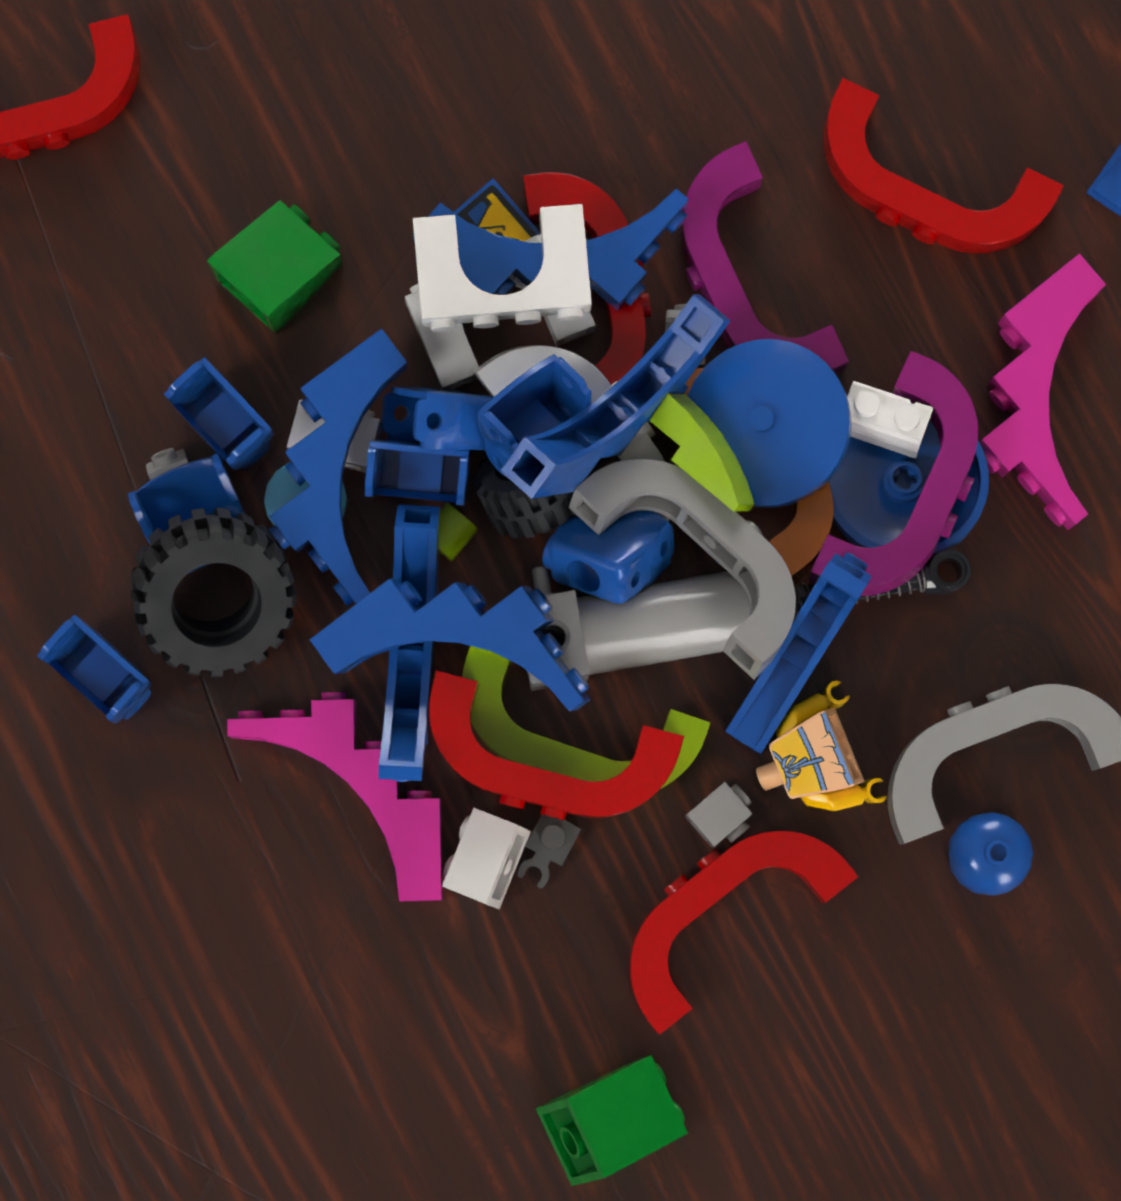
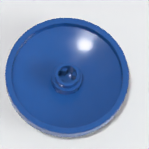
M760 339L736 345L708 363L700 372L688 393V397L705 412L734 452L747 479L754 501L753 507H782L809 497L828 482L839 468L846 454L852 426L847 394L842 383L828 364L818 355L798 344L777 339Z
M930 421L916 459L850 437L846 454L839 468L828 482L834 503L833 523L843 536L855 546L865 548L883 546L896 539L905 529L940 452L939 437ZM979 441L967 475L974 478V482L965 502L956 500L951 512L958 515L953 530L948 539L940 536L931 557L943 550L952 549L960 543L973 529L983 511L988 495L989 470Z

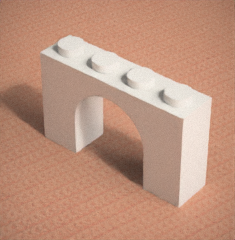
M583 205L540 207L539 219L543 252L541 270L530 285L521 291L508 295H495L482 291L473 285L464 274L459 260L455 215L413 218L422 326H431V331L446 332L457 329L456 324L473 322L474 328H491L498 326L499 320L515 319L516 324L519 325L539 323L542 316L558 315L559 321L582 319L583 313H589L592 306Z
M541 234L531 237L525 242L542 243ZM517 277L513 279L516 283L515 287L520 289L527 287ZM419 285L412 286L410 288L411 294L405 296V302L441 389L452 390L477 380L478 378L473 371L479 366L465 335L462 323L456 324L457 329L446 332L431 331V326L423 327ZM590 312L583 313L582 319L574 321H559L558 315L544 316L556 347L592 333L595 329V322Z

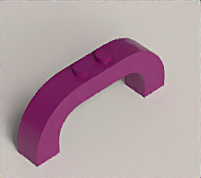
M742 142L721 152L710 160L698 173L688 191L687 198L689 201L684 210L688 217L681 225V238L684 254L690 266L685 269L689 283L694 291L700 289L704 298L731 320L721 334L729 349L744 342L760 339L789 341L805 347L818 355L837 374L846 369L849 360L833 326H827L799 338L782 337L767 330L755 316L717 232V218L721 211L733 200L760 189L763 179L747 142Z
M911 351L893 391V394L909 399L912 404L918 402L933 407L929 421L935 427L940 441V452L905 529L890 543L874 548L855 546L828 534L812 568L809 583L816 584L835 553L843 558L846 552L864 561L868 565L865 572L872 575L861 596L888 592L909 581L925 566L933 554L940 536L949 538L958 518V515L951 513L956 500L965 502L974 482V478L967 475L976 453L978 420L973 402L964 386L949 370L936 361Z

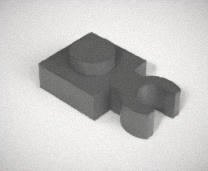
M541 815L525 845L526 848L534 851L535 854L532 859H528L520 865L518 877L523 878L528 868L537 867L542 873L537 887L542 889L549 880L548 865L551 861L560 866L563 865L581 829L566 820Z

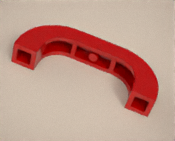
M128 14L88 24L95 48V64L90 77L83 86L64 96L0 112V158L6 157L8 160H16L28 156L31 150L43 147L55 150L66 147L70 144V140L90 135L102 129L123 111L135 91L141 63L135 28Z
M845 78L842 79L831 102L824 126L826 160L832 175L843 191L858 204L876 213L875 217L882 223L893 227L899 224L911 230L913 237L926 244L933 245L936 242L959 252L985 254L1005 250L1026 239L1040 226L1056 203L1064 185L1028 167L1021 176L1011 198L999 207L984 211L964 208L888 171L873 159L865 141L866 124L880 95Z
M552 172L523 175L528 219L533 225L540 224V207L582 204L585 231L592 239L628 226V222L616 202L601 188L583 178ZM639 261L637 264L645 270L644 264ZM643 293L631 307L625 302L618 311L607 302L612 342L606 355L594 366L605 376L610 384H613L615 381L618 382L643 358L646 341L645 318L651 317L648 293Z
M436 670L429 702L430 724L435 742L455 772L472 785L501 795L499 801L501 804L524 809L525 802L542 806L540 814L560 820H565L567 813L591 818L616 816L639 807L654 796L666 783L677 763L684 736L645 725L641 728L636 751L629 766L616 777L605 781H585L496 757L480 746L472 732L471 713L479 686L478 681Z
M770 831L748 837L734 844L722 854L715 848L696 863L701 869L689 880L682 874L663 890L668 896L652 909L639 927L632 945L629 964L630 982L635 1000L659 1035L693 1009L674 985L668 969V954L671 944L682 929L750 875L764 868H783L795 873L807 884L821 903H826L859 877L847 861L832 847L812 836L792 831Z

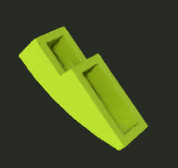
M668 393L649 421L680 446L671 460L733 512L750 511L754 506V501L747 479L722 433L705 412L685 394Z

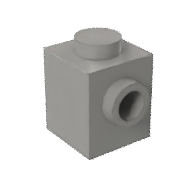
M724 782L686 814L685 817L710 847L713 848L725 837L732 843L750 827L745 820L752 815L751 811L747 808L752 802L737 784L730 788Z

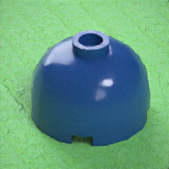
M995 812L972 815L958 825L949 841L950 870L958 882L973 893L989 896L1009 893L1022 884L1031 870L1034 855L1031 839L1022 825L1008 815Z

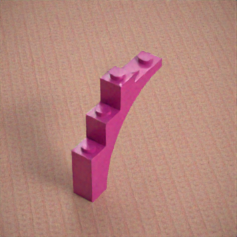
M1080 253L1004 314L998 322V325L1002 328L1000 334L1003 340L1012 349L1019 348L1022 354L997 373L987 384L991 390L989 396L994 404L1002 411L1008 410L1012 415L979 442L984 451L989 472L994 474L997 471L1003 478L1015 468L1019 472L1017 479L1022 487L1031 495L1036 493L1046 504L1044 511L1050 520L1059 527L1063 524L1067 530L1080 522L1088 513L1069 487L1056 457L1050 430L1049 391L1054 364L1066 333L1082 309L1106 285Z
M346 692L321 693V700H311L312 717H305V710H281L280 718H263V711H239L238 719H227V736L230 738L266 741L298 750L325 764L348 782L370 808L385 835L396 870L399 901L443 900L441 799L432 798V791H407V799H400L398 781L378 779L382 741L364 742V749H357L356 702L354 699H347Z

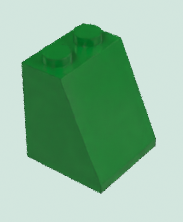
M281 200L207 260L216 280L275 334L295 316L343 265L341 256L338 253L341 249L340 245L326 232L323 231L318 235L308 225L311 219L298 206L293 204L288 208Z
M651 1055L630 1062L535 1108L571 1186L604 1179L688 1134L684 1125V1114L680 1106L672 1100L665 1085L666 1077L664 1071L659 1064L654 1062Z

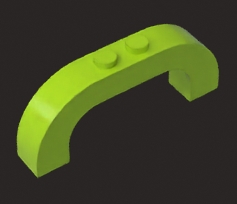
M470 646L462 677L478 681L479 684L471 713V724L481 740L494 753L509 761L591 782L609 780L622 773L629 766L631 761L611 760L531 733L516 725L508 716L502 702V689L511 661L489 650ZM670 709L663 731L682 735L684 739L677 763L668 780L660 789L675 781L692 764L702 748L711 722Z

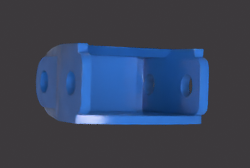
M553 354L539 362L501 390L477 412L478 429L485 443L486 454L493 466L502 475L504 474L501 472V469L524 437L550 430L569 420L591 404V390L587 387L585 380L562 357H557Z
M205 357L188 368L164 393L180 415L219 454L221 459L231 469L239 470L242 468L246 470L258 462L271 446L270 441L274 435L270 426Z
M391 386V392L385 393L382 398L380 426L382 431L387 433L388 440L419 441L420 448L485 450V443L478 429L477 412L493 397L460 390ZM402 405L406 409V417L402 421H397L394 418V410Z
M388 439L371 440L367 456L365 496L384 495L455 502L456 505L464 506L469 482L470 450L420 448V442Z
M218 453L208 458L175 467L147 482L136 492L134 490L128 493L134 515L149 544V536L157 528L165 532L169 529L168 520L177 515H180L182 521L192 518L191 510L204 508L205 515H215L216 508L229 509L232 518H237L239 513L246 514L236 494L233 482ZM206 564V565L197 567L196 569L192 570V571L189 572V573H192V572H194V571H196V570H198V569H200V568H203V567H205V566H207V565H209V564Z
M634 511L623 515L602 534L598 535L575 514L569 517L563 525L558 526L556 532L548 540L543 552V565L551 570L552 578L557 583L616 604H622L655 582L670 565L671 557L674 553V528L672 524H669L668 520L655 512Z
M75 614L64 622L44 644L37 655L100 709L112 723L117 724L123 718L129 719L151 695L149 689L153 682L148 676Z

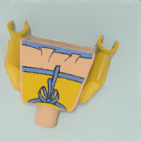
M832 681L824 689L822 695L816 693L793 705L776 729L777 739L769 744L774 761L756 769L758 780L765 791L784 784L790 799L801 798L807 806L830 811L859 806L864 801L868 803H882L887 799V796L874 798L871 795V786L874 783L884 781L881 778H872L864 781L836 712V709L841 708L850 697L848 695L842 700H836L831 696V689L838 687L841 684L840 681Z

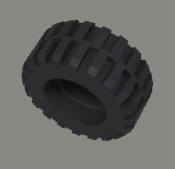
M204 508L191 510L192 518L182 521L180 515H177L168 520L169 529L165 532L157 528L149 536V548L141 546L136 556L137 567L132 568L130 579L136 623L140 634L145 635L147 646L154 654L162 652L163 661L169 666L177 668L182 663L184 664L185 673L195 676L200 675L201 670H208L210 677H223V670L234 668L235 674L247 671L246 663L252 660L257 664L263 662L268 658L266 649L269 646L277 649L284 641L282 629L291 628L294 620L292 608L296 606L297 593L293 584L294 578L284 550L278 541H274L272 533L263 524L256 527L252 517L243 513H239L237 518H232L229 509L216 508L215 515H205ZM211 563H225L236 566L249 574L253 585L250 597L241 609L227 618L217 621L196 620L184 615L174 604L173 594L177 585L184 576L197 567Z

